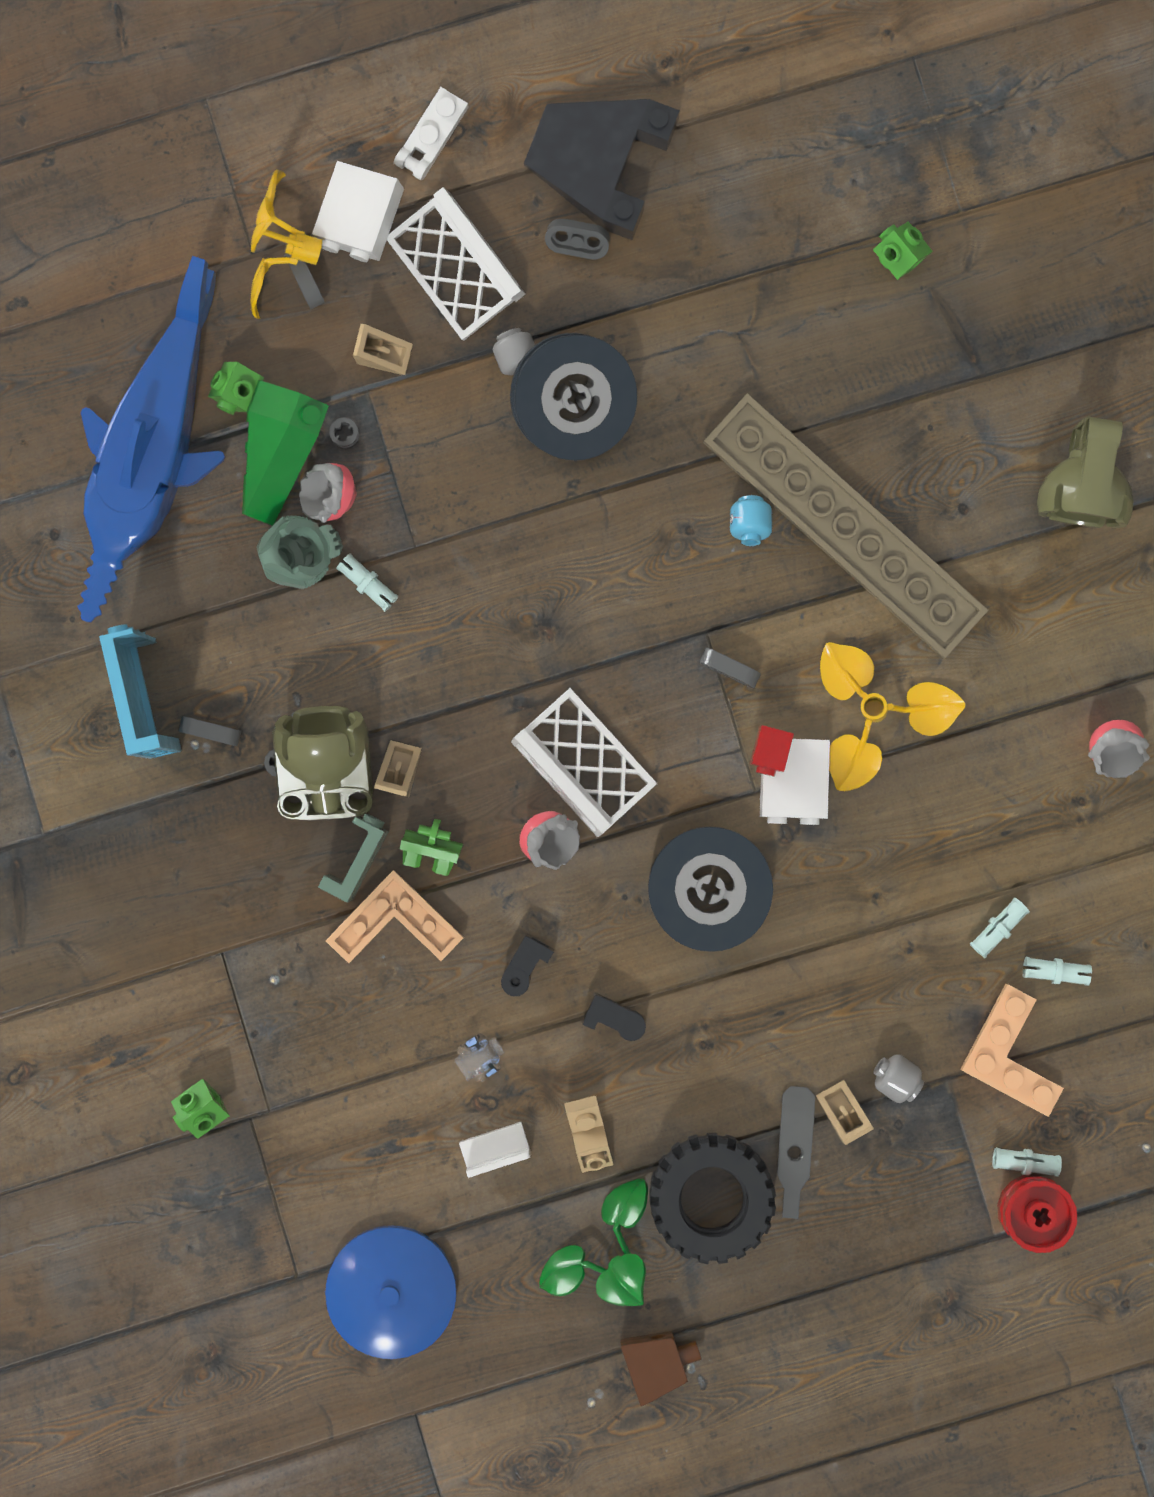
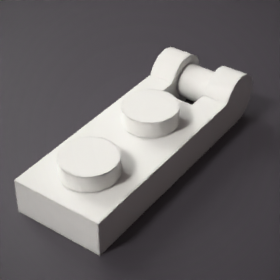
M440 87L407 142L396 155L393 164L401 169L406 167L413 172L414 177L422 181L467 111L468 103ZM415 150L424 154L420 161L412 157Z

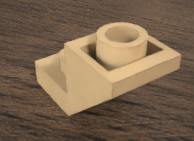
M596 1096L564 1103L582 1173L612 1166L613 1160Z

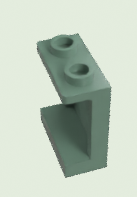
M365 814L363 818L355 816L352 823L367 830L368 835L344 881L328 874L323 876L318 888L345 902L354 900L389 831L383 829L385 822L370 814Z

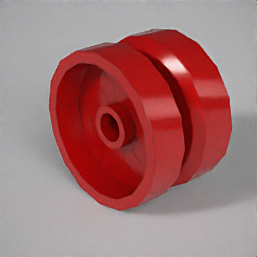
M1039 1174L1022 1175L1012 1180L1001 1192L997 1204L998 1219L1004 1231L1023 1249L1035 1253L1052 1252L1063 1247L1073 1236L1077 1225L1076 1205L1071 1195L1052 1179ZM1036 1209L1039 1210L1040 1214L1034 1217L1033 1212Z

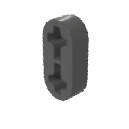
M284 254L285 257L291 256L290 254ZM298 260L297 265L288 263L310 310L324 304L325 301L306 262Z
M705 648L699 660V663L753 689L761 676V673L710 648Z
M185 716L181 717L178 732L237 747L241 735L240 730Z

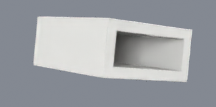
M337 161L312 235L315 238L322 239L321 248L329 252L338 253L340 249L350 252V257L362 262H368L369 258L380 261L404 187L397 178Z
M792 739L784 772L776 771L775 777L761 774L760 817H767V823L787 824V818H800V824L819 825L820 819H828L830 740Z

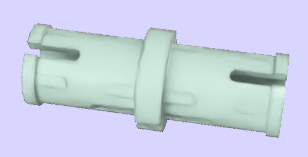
M349 553L343 560L353 569L351 570L342 562L339 563L336 569L358 586L356 590L359 593L367 594L386 612L392 605L382 595L391 603L398 599V595L394 594L377 579L378 575L374 571L370 573Z
M1014 897L996 918H990L988 921L989 925L970 943L971 947L983 958H986L1003 938L1008 939L1012 935L1010 931L1030 913L1029 909Z
M1025 957L1023 966L1037 968V970L1023 969L1024 978L1051 980L1052 984H1060L1062 981L1084 984L1086 986L1090 985L1091 977L1078 975V973H1092L1091 965L1064 963L1063 959L1055 958L1054 961Z
M996 1147L993 1152L992 1166L993 1169L1021 1171L1022 1175L1029 1176L1031 1173H1039L1058 1177L1061 1172L1062 1159L1060 1155L1053 1156L1033 1153L1032 1149H1024L1022 1152Z

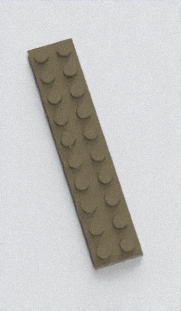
M748 393L704 440L703 443L942 659H945L988 612L985 606Z

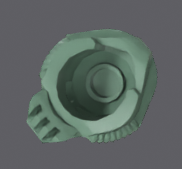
M291 515L281 517L261 537L256 548L267 579L280 585L305 589L308 586L315 585L324 577L329 570L330 560L341 554L343 544L338 531L332 525L327 524L318 527V524L313 522L312 519Z

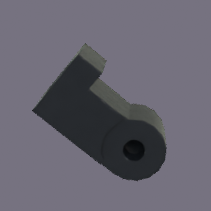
M526 934L502 976L501 986L504 992L513 997L524 994L528 990L530 975L539 959L548 963L555 949Z
M595 993L582 1022V1025L595 1030L598 1022L617 1030L620 1036L628 1041L640 1039L646 1030L645 1020L641 1014Z

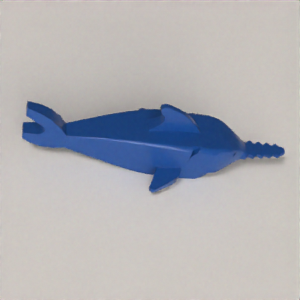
M192 256L184 277L177 303L176 317L128 388L109 425L90 408L85 407L81 410L88 446L96 456L95 462L97 463L93 467L84 494L83 514L94 550L90 557L93 565L87 568L90 578L84 581L88 589L80 594L84 602L77 606L81 612V619L85 622L91 623L95 617L102 615L100 606L107 604L105 594L113 591L110 583L118 580L116 571L123 569V561L153 538L160 530L165 517L171 509L178 487H188L198 483L226 458L222 451L188 453L194 414L201 330L213 301L216 273L208 269L207 261Z

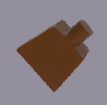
M673 1332L656 1333L620 1340L621 1349L640 1406H644L688 1382L684 1366L702 1360L696 1340L677 1347Z

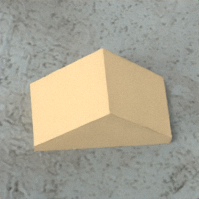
M361 324L353 357L359 365L405 375L413 344L369 325Z
M390 740L374 788L409 797L422 748Z
M844 1080L816 1095L844 1145L874 1129Z

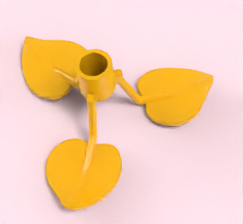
M277 169L271 177L267 193L257 213L256 227L251 239V252L255 253L257 243L262 235L287 243L285 253L291 256L262 258L254 275L250 299L252 314L258 319L260 317L257 309V299L264 276L270 266L286 263L297 265L298 260L316 265L322 247V239L304 235L305 232L295 229L275 216L273 202L276 186L286 176L283 171ZM273 222L292 234H289V237L269 231L267 228Z
M832 642L826 643L823 649L820 672L825 689L838 700H848L857 692L863 698L861 711L866 719L861 740L854 735H843L835 739L830 745L829 771L838 791L857 789L872 780L878 773L882 763L881 750L878 746L866 743L872 722L882 721L888 711L910 713L909 722L916 732L925 736H935L946 731L965 709V702L958 694L943 685L932 682L919 683L909 689L907 692V702L910 707L893 705L892 703L887 704L882 695L877 693L867 694L861 689L869 685L874 677V664L866 652L853 646L839 645Z

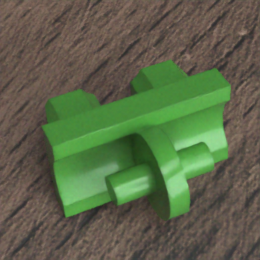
M434 819L432 827L420 824L418 832L406 829L400 844V849L403 850V865L414 868L420 867L424 855L435 858L432 871L448 876L454 863L457 864L463 844L451 841V832L440 830L441 820Z

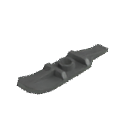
M791 1086L782 1094L777 1175L784 1188L782 1218H799L800 1191L810 1178L815 1095L807 1087ZM798 1146L801 1153L797 1158L789 1156L788 1151L790 1147Z

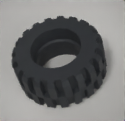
M706 1133L705 1136H697L695 1134L689 1136L688 1140L681 1144L677 1142L671 1147L672 1150L667 1155L664 1154L659 1160V1166L653 1172L651 1178L649 1200L652 1216L659 1234H662L665 1242L672 1249L675 1248L680 1251L681 1256L687 1259L691 1257L696 1258L699 1263L709 1264V1261H717L718 1264L728 1263L727 1259L736 1256L738 1260L746 1256L745 1251L751 1247L755 1249L761 1243L760 1238L764 1233L768 1234L772 1226L770 1223L771 1218L775 1216L776 1191L765 1163L745 1142L741 1143L735 1137L727 1134L725 1136H720L716 1133ZM709 1167L722 1168L733 1174L739 1181L743 1191V1203L738 1215L731 1222L716 1228H706L695 1224L684 1212L681 1202L682 1190L688 1178L695 1172Z

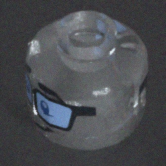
M479 1033L457 1048L458 1057L454 1060L468 1081L473 1078L476 1082H482L502 1069L503 1061L500 1056L505 1051L495 1037L489 1040L486 1035Z

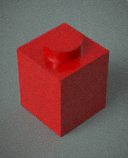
M764 725L759 726L750 765L757 766V773L775 777L776 771L784 772L794 733Z

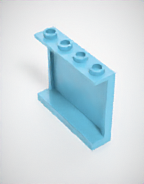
M127 624L108 628V634L99 636L127 755L152 759L181 752L182 749L178 738L157 734L137 650L138 647L156 643V638L145 634V632L135 630L133 627H128Z

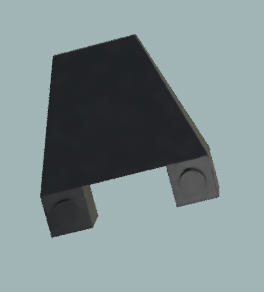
M651 99L547 104L524 165L594 223L611 233L633 240L644 211L645 201L617 191L618 184L635 140L667 151L679 120L680 110Z

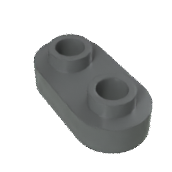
M556 219L547 227L545 242L548 248L556 253L587 259H600L608 252L610 235L605 228L599 225L568 219ZM558 231H564L567 235H561ZM589 237H596L599 240L593 241Z

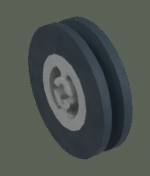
M563 333L542 340L525 354L518 364L512 379L510 403L517 426L532 444L557 458L585 460L605 453L615 446L626 434L633 421L637 407V387L629 364L614 347L589 335ZM577 373L585 375L588 378L586 385L569 380V383L574 391L580 393V395L575 397L578 407L586 410L590 405L591 398L594 396L592 406L587 413L579 418H562L559 415V411L562 408L573 413L579 412L576 405L568 400L572 396L570 387L562 383L557 389L556 396L553 397L555 387L561 379L568 375Z
M700 827L676 836L660 851L651 868L648 893L654 916L670 937L689 948L715 952L738 946L758 931L771 907L773 882L764 856L751 841L728 829ZM706 865L720 866L728 872L733 881V888L726 890L724 882L717 876L715 886L719 889L718 894L712 893L708 903L714 904L721 899H727L728 903L723 909L715 912H704L697 909L691 904L687 896L688 888L693 887L700 900H704L706 892L701 889L703 883H710L712 874H706L699 879L693 878V872Z

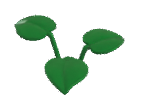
M636 1179L616 1187L608 1194L602 1205V1219L606 1224L614 1225L613 1231L624 1255L612 1258L608 1264V1269H605L590 1261H584L585 1250L582 1247L576 1245L563 1247L550 1257L542 1270L539 1281L542 1290L553 1296L571 1294L581 1285L585 1276L584 1268H590L601 1273L596 1282V1292L603 1301L619 1306H640L644 1304L645 1263L640 1256L629 1251L621 1233V1226L632 1228L643 1216L648 1199V1184L646 1180Z

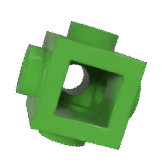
M909 221L898 228L895 224L887 228L879 236L882 242L873 249L879 257L881 264L889 269L897 280L911 272L933 252L923 240L921 232L913 227Z
M224 362L221 370L217 371L211 380L210 387L212 389L208 397L217 401L216 407L226 413L234 415L235 412H247L258 380L263 381L264 377L239 362Z
M201 1079L171 1101L176 1112L173 1119L183 1132L189 1130L197 1139L230 1116L220 1094L204 1079Z

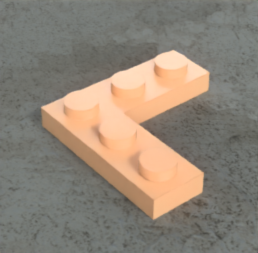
M393 870L332 933L326 942L350 963L395 917L442 961L464 936Z
M1005 984L960 1070L1049 1117L1064 1088L1007 1058L1036 999Z

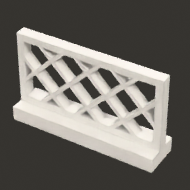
M442 187L433 195L434 198L393 230L388 235L387 241L459 337L464 341L513 301L517 302L526 293L451 193ZM434 208L442 216L440 231L424 229L425 216ZM419 221L418 228L412 227ZM447 224L449 225V227L452 229L453 232H447V231H446V226H447ZM406 231L418 232L415 251L403 250L396 239ZM423 233L440 235L437 254L421 252ZM445 236L458 237L461 241L460 256L443 254ZM466 249L473 258L465 257ZM408 255H415L414 263L411 261ZM420 256L437 258L435 277L425 276L418 270ZM442 259L459 261L457 279L440 277ZM464 261L479 265L481 268L479 282L462 280ZM485 274L492 282V284L484 283ZM426 280L434 281L433 289ZM439 282L456 284L454 302L441 301L438 297ZM461 284L479 286L476 305L459 303ZM484 287L497 289L504 298L494 307L481 306ZM446 306H453L452 314ZM459 307L476 309L474 323L465 330L457 322ZM481 310L488 311L480 317Z
M571 688L525 729L520 731L511 741L597 837L609 829L657 784ZM568 698L578 708L577 720L559 719L560 706ZM555 711V719H546ZM582 714H583L589 721H582ZM541 723L554 724V742L541 741L532 731ZM559 724L577 725L576 743L558 742ZM582 726H594L599 731V744L581 743ZM604 738H605L611 745H604ZM546 746L553 747V754ZM558 747L576 748L575 766L561 764L558 760ZM581 748L599 749L598 767L580 766ZM616 750L621 755V768L603 767V751ZM626 762L632 769H626ZM568 770L575 771V778ZM580 771L598 772L597 790L584 789L579 783ZM603 772L621 773L620 791L602 790ZM625 774H638L647 785L639 792H626ZM590 794L597 795V802ZM602 795L620 796L619 810L612 817L601 807ZM625 796H630V797H632V798L624 805Z

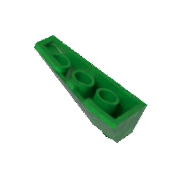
M258 380L247 409L246 422L249 423L248 442H245L247 466L243 483V515L271 526L274 525L319 435L329 405L299 392Z

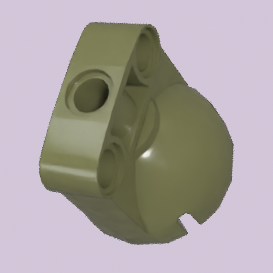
M1088 416L1074 427L1069 444V458L1059 463L1046 475L1039 489L1037 507L1040 516L1049 517L1056 522L1100 528L1104 526L1105 521L1106 525L1111 528H1123L1128 525L1134 503L1132 489L1124 473L1115 465L1116 454L1122 436V422Z
M318 706L297 710L294 712L293 717L289 715L280 717L274 724L272 737L278 789L277 807L281 815L288 819L317 820L354 817L369 812L372 807L374 788L372 784L368 728L362 714L358 711L351 713L348 708L340 706ZM361 792L365 794L366 798L357 800L351 794ZM291 795L297 796L301 801L299 803H291L287 801L286 797Z

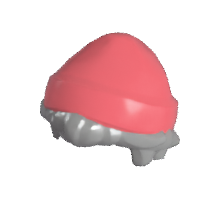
M325 463L314 465L312 470L307 472V477L302 478L300 481L301 491L299 492L303 513L307 517L320 520L323 523L339 519L351 508L357 497L353 476L349 469L341 464Z
M1112 720L1102 724L1094 731L1089 742L1090 753L1088 756L1092 758L1097 774H1103L1107 778H1126L1135 771H1138L1139 767L1149 760L1150 756L1147 754L1146 749L1150 744L1144 738L1140 728L1134 723L1126 720Z
M555 811L538 813L530 818L523 827L520 834V847L535 867L543 865L557 870L561 865H566L579 850L580 835L577 830L578 823L576 820H569L565 814L562 815Z

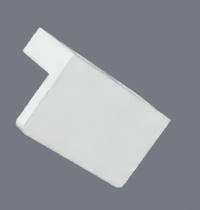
M522 1122L459 1142L467 1167L466 1173L468 1178L531 1157V1150Z

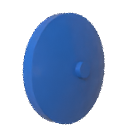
M403 1226L376 1227L354 1237L342 1248L335 1258L326 1282V1305L334 1327L352 1347L364 1354L377 1358H405L428 1348L442 1335L448 1326L456 1303L457 1286L455 1274L444 1251L425 1234Z

